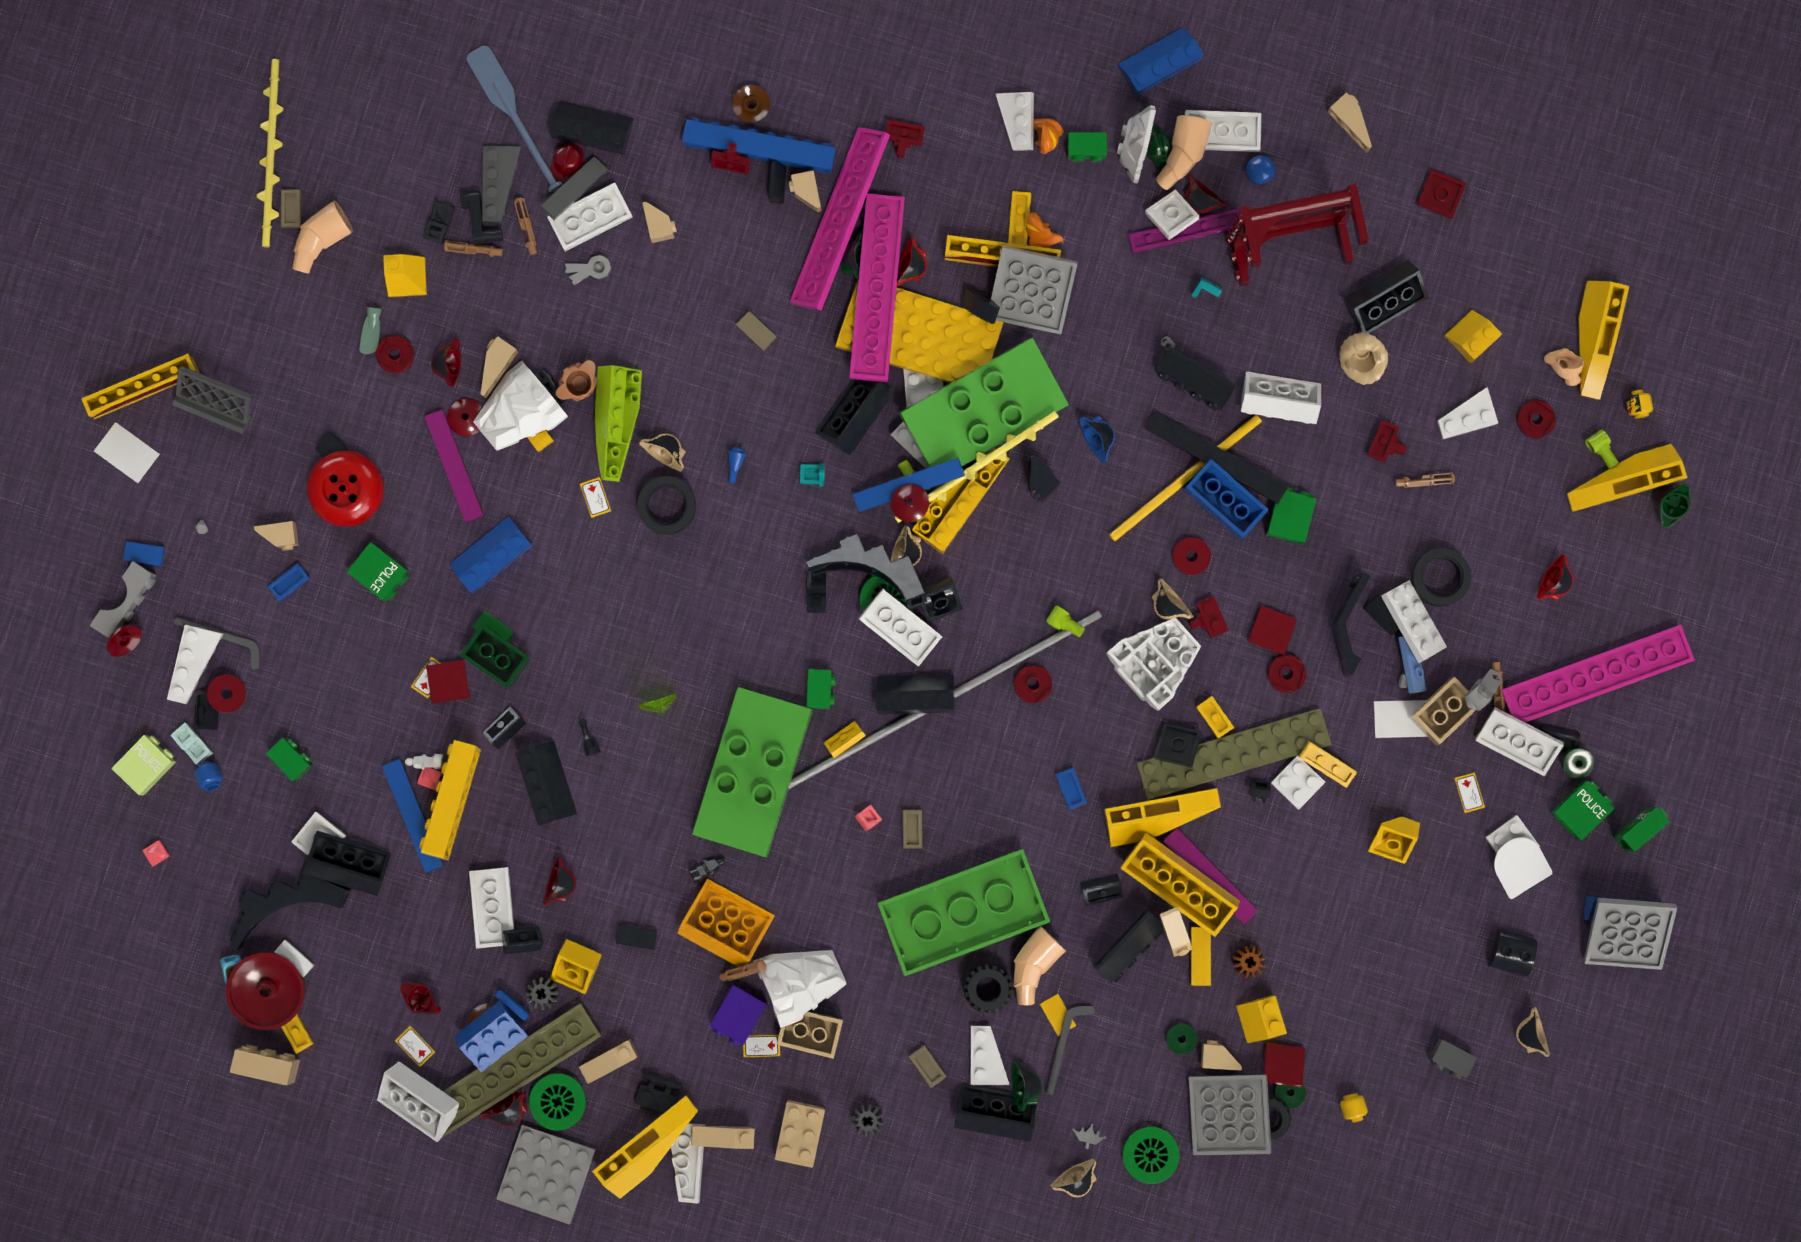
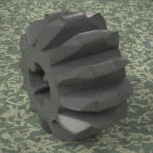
M543 977L539 978V983L536 979H533L532 983L534 986L527 985V988L532 992H526L525 996H532L527 1002L532 1003L535 1001L534 1009L539 1004L541 1010L545 1009V1004L548 1008H551L552 1004L549 1000L557 1002V999L552 995L559 994V991L552 990L557 986L556 983L549 986L550 978L545 983ZM543 988L545 989L546 997L540 998L538 990L540 991Z
M862 1104V1112L858 1109L854 1110L859 1117H851L852 1120L858 1121L852 1124V1127L856 1128L859 1126V1129L856 1131L857 1134L864 1130V1137H867V1131H870L873 1137L875 1136L873 1129L878 1132L881 1131L877 1124L884 1125V1121L878 1120L883 1117V1113L876 1115L879 1107L872 1111V1104H869L868 1110H866L864 1104ZM865 1116L866 1118H868L869 1116H871V1117H872L871 1121H872L873 1123H872V1124L867 1123V1124L865 1125V1124L863 1123V1122H864L863 1117Z

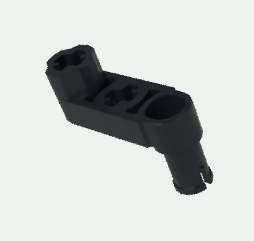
M480 191L460 192L461 208L471 209L474 245L486 244V242L503 241L502 229L485 231L483 227Z

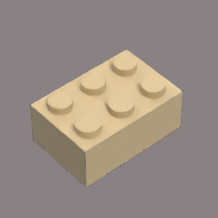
M1452 677L1409 718L1435 745H1440L1475 710L1469 708L1465 701V695L1469 691L1455 677Z
M808 1011L800 1021L781 1028L777 1045L834 1059L843 1019Z
M249 1044L235 1049L230 1073L286 1086L295 1082L300 1059H295V1055L289 1053L278 1055L276 1054L277 1051L272 1049L257 1050V1046Z
M787 1100L775 1160L813 1168L825 1113L824 1107Z

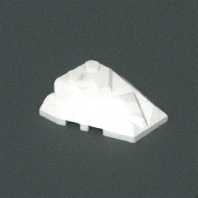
M1152 105L1130 118L1127 125H1123L1121 132L1124 140L1123 143H1119L1117 154L1120 155V163L1128 169L1127 174L1133 183H1138L1142 163L1148 149L1156 112L1155 106Z
M520 361L505 374L473 422L496 451L518 443L520 439L530 436L531 438L543 430L549 431L554 429L568 416L531 370Z
M1173 618L1151 629L1122 639L1107 652V655L1115 665V671L1143 701L1146 700L1151 707L1158 711L1175 695L1177 687L1182 682L1201 645L1176 618Z
M832 950L770 954L753 961L763 960L766 963V970L758 972V975L763 980L771 999L780 1028L800 1021L804 1018L803 1015L810 1009L814 1010L823 999L830 998L846 985L845 978Z

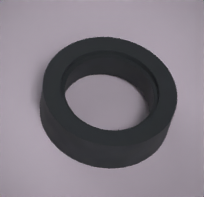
M661 476L649 481L643 487L638 497L639 515L645 525L656 533L663 535L679 533L690 525L695 516L696 500L693 492L685 482L676 477ZM664 487H671L681 492L686 503L682 517L670 524H662L655 521L648 509V503L652 494Z
M1436 548L1426 552L1417 559L1411 572V584L1419 598L1425 603L1438 607L1448 606L1459 601L1467 593L1471 584V570L1465 558L1458 552L1448 548ZM1434 559L1448 560L1458 571V586L1449 595H1435L1424 584V569Z

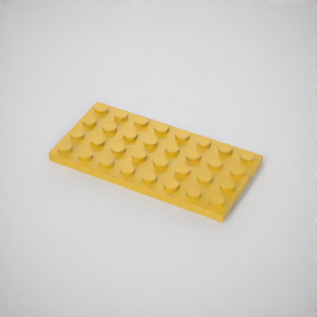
M858 280L836 343V348L852 352ZM896 287L889 364L943 382L952 383L992 360L1004 322L995 321V324H991L966 309Z

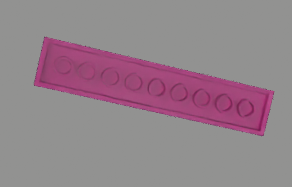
M858 127L790 303L814 310H822L890 137L888 133Z
M867 194L849 379L888 382L905 197Z
M1681 625L1502 689L1503 699L1509 715L1523 722H1528L1695 660Z

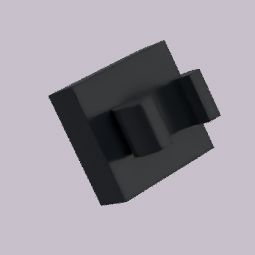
M1251 779L1252 801L1255 802L1256 797H1262V802L1265 803L1267 798L1271 797V782Z

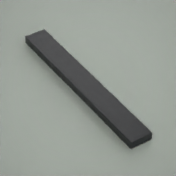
M1157 412L1154 413L1146 426V430L1200 461L1207 464L1212 459L1237 482L1276 504H1279L1288 489L1284 484Z

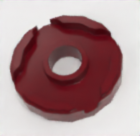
M391 336L383 339L376 350L379 366L392 374H400L407 371L415 358L411 343L400 336ZM393 350L400 351V357L396 360L390 357V353Z
M1540 400L1526 403L1517 415V425L1520 431L1530 438L1540 439L1547 436L1556 424L1553 408L1548 403ZM1534 414L1541 417V423L1538 425L1532 422Z
M1185 538L1173 550V563L1178 571L1185 575H1198L1206 570L1210 564V549L1199 538ZM1189 551L1196 553V561L1190 562L1187 560L1186 555Z
M1283 655L1271 662L1268 668V680L1271 686L1281 693L1295 692L1303 686L1306 680V669L1300 659L1292 655ZM1284 669H1289L1292 672V677L1289 680L1282 677Z
M1026 666L1015 677V692L1020 699L1027 703L1042 702L1051 693V676L1047 670L1040 666ZM1036 679L1039 686L1036 690H1031L1028 687L1029 680Z
M221 675L210 682L207 687L206 697L214 710L221 713H230L243 705L246 698V690L244 684L235 676ZM224 688L231 691L229 699H224L221 696V691Z

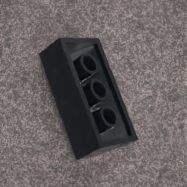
M560 101L553 114L549 134L551 138L625 155L634 118Z
M1407 260L1343 299L1350 316L1360 332L1371 333L1429 297L1420 270Z
M1171 346L1156 370L1160 379L1166 382L1168 380L1173 382L1174 387L1180 391L1186 390L1190 392L1192 398L1197 401H1205L1208 403L1207 406L1214 411H1217V409L1221 411L1236 388V385Z
M852 379L815 433L837 449L851 455L879 413L888 403L893 392L880 381Z
M954 674L877 676L876 708L878 715L955 713Z
M555 741L515 752L537 825L542 826L576 815L577 811Z
M316 831L303 874L378 896L391 853Z
M1145 910L1093 967L1110 983L1113 981L1118 982L1124 975L1122 971L1126 967L1131 968L1137 961L1135 957L1139 953L1143 954L1150 947L1148 943L1153 938L1156 940L1163 933L1161 930L1163 928L1162 924L1149 911Z
M961 1083L954 1128L1030 1142L1034 1129L1037 1105H1027L1024 1111L1018 1112L1012 1092Z

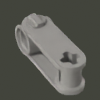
M1490 669L1482 679H1478L1474 683L1470 691L1465 695V701L1469 708L1480 711L1491 701L1492 696L1502 683L1500 675L1495 670Z

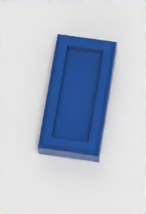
M126 542L123 561H133L162 567L165 547Z
M297 563L271 583L268 588L277 600L281 602L307 582L310 577L300 564Z
M1074 768L1055 774L1069 810L1087 804Z
M503 989L495 994L501 1002L522 1020L525 1021L531 1015L530 1012Z

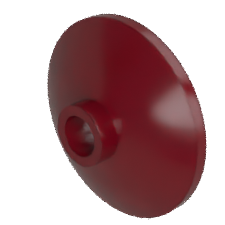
M472 399L456 401L452 404L447 414L449 427L460 436L468 437L477 434L480 430L473 421L483 407ZM464 413L469 415L467 420L462 419Z
M907 484L895 491L891 500V508L898 519L904 522H916L927 513L929 497L920 486ZM907 499H912L910 505H906Z
M127 625L118 629L107 642V652L114 657L128 654L139 644L142 637L141 630L135 625Z

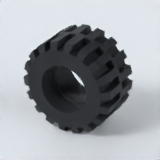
M991 964L980 965L967 975L964 982V994L967 1002L974 1010L983 1014L997 1013L1004 1009L1011 1000L1013 993L1012 982L1008 974L1000 967ZM987 977L995 979L1000 987L998 996L989 1001L981 999L977 994V984L981 979Z

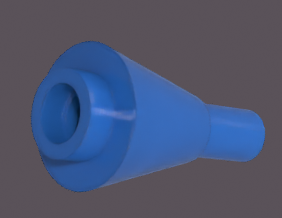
M732 447V450H728L730 470L728 482L736 483L737 472L746 456V453H743L744 449Z

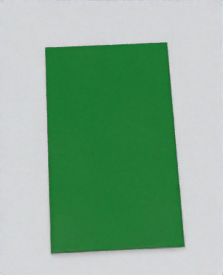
M484 611L472 626L478 630L481 624H484L505 640H508L514 633L487 611Z

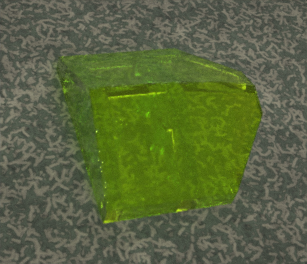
M671 694L670 696L638 706L641 710L664 715L678 699L677 694Z

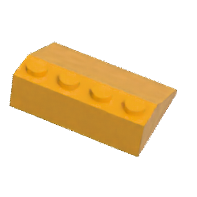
M707 879L682 921L677 934L740 967L749 964L775 915Z

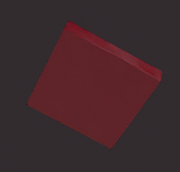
M1431 169L1417 206L1452 219L1466 183Z
M1260 606L1248 642L1284 655L1297 619Z
M465 660L426 666L431 704L470 698Z
M1266 1043L1263 1074H1267V1083L1302 1087L1305 1048Z

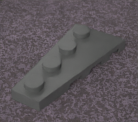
M483 146V223L503 222L510 189L512 188L514 174L522 150L521 146Z

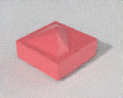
M425 767L421 771L417 784L436 790L442 772Z
M869 805L855 816L866 832L882 820L872 805Z
M161 840L142 850L152 867L170 857Z

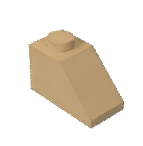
M814 171L791 175L792 181H788L790 192H794L795 198L815 211L820 212L821 206Z
M643 202L652 243L673 239V233L677 232L675 222L670 221L667 214L649 203Z
M293 521L254 526V530L276 547L282 548V551L293 550L294 546H299L297 527Z
M1207 1040V1044L1202 1043V1068L1242 1070V1066L1223 1045L1219 1044V1041Z

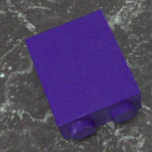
M734 984L710 1025L713 1027L712 1031L720 1036L723 1034L730 1037L729 1041L737 1046L740 1043L744 1045L768 1003Z

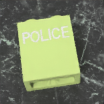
M143 735L111 768L138 795L144 796L176 763L172 759L174 755L166 748L163 750L159 746L160 742L153 735Z

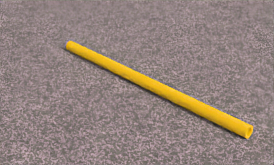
M1254 415L1217 447L1227 451L1262 422L1261 419ZM1199 460L1109 534L1114 542L1194 478L1206 463Z

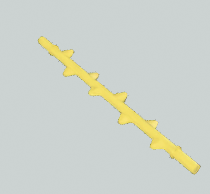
M272 59L271 77L269 78L270 87L263 91V94L270 98L269 120L260 124V128L268 132L267 156L260 160V164L266 167L265 190L257 194V198L264 202L262 247H270L271 220L279 217V213L272 209L273 185L280 181V178L273 174L275 150L283 146L282 142L275 139L276 115L283 111V107L277 104L278 81H280L278 78V59Z
M1053 411L1017 436L1008 434L1007 442L988 455L981 452L976 453L977 462L964 470L965 476L946 482L929 493V503L936 498L945 502L947 500L946 491L966 478L974 481L976 479V472L993 460L1007 461L1008 450L1025 439L1036 440V432L1057 419V413ZM894 516L898 523L902 521L898 519L896 516Z

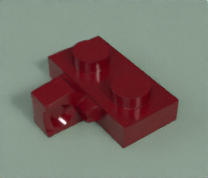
M888 120L885 132L890 135L888 141H894V146L898 147L896 157L904 158L906 148L910 149L911 145L922 146L925 126Z
M729 143L727 151H713L711 167L748 175L750 158L736 153L737 144Z
M1382 420L1367 456L1385 463L1389 454L1394 455V452L1404 455L1407 446L1400 444V439L1396 438L1400 427Z
M1214 596L1196 603L1199 614L1196 615L1197 620L1188 623L1191 630L1201 627L1202 630L1207 629L1211 639L1229 631Z

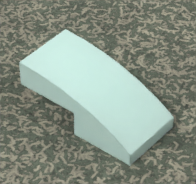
M187 723L181 725L171 734V737L196 765L203 763L213 754Z

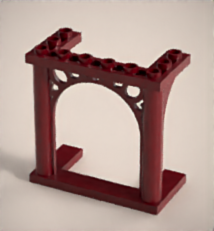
M1350 184L1344 190L1249 209V206L1241 207L1226 234L1227 244H1231L1232 252H1230L1231 262L1235 263L1236 270H1234L1236 282L1239 281L1240 286L1248 285L1250 281L1248 276L1249 263L1251 268L1260 266V248L1265 242L1282 236L1335 226L1343 264L1352 263L1354 257L1346 226V221L1351 215L1358 246L1365 245L1369 241L1357 184ZM1332 208V210L1282 220L1294 215Z

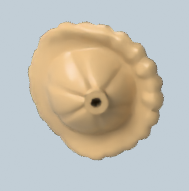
M1363 332L1351 335L1344 340L1339 352L1340 366L1344 373L1350 379L1362 385L1373 384L1375 381H1378L1388 364V352L1384 344L1376 336Z

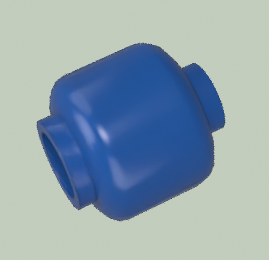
M208 761L199 764L194 772L199 788L207 792L218 789L223 780L218 765Z

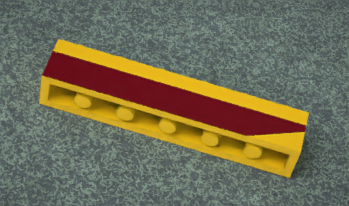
M948 235L945 260L998 267L1003 245L1055 257H1061V250Z
M189 354L183 355L81 398L88 416L97 419L177 385L178 369L180 366L200 373L194 358ZM184 375L187 380L191 379L189 376Z

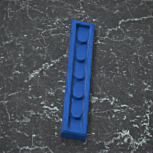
M958 457L858 491L852 495L858 511L861 512L891 502L893 494L901 486L914 484L926 490L964 477L965 473Z
M401 759L382 766L425 873L444 866L442 859L421 853L422 849L419 846L422 837H426V820Z

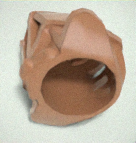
M587 360L583 364L578 362L574 365L572 364L569 368L566 367L558 381L560 386L556 390V396L562 400L573 399L575 401L591 396L598 382L595 377L596 367L593 361Z

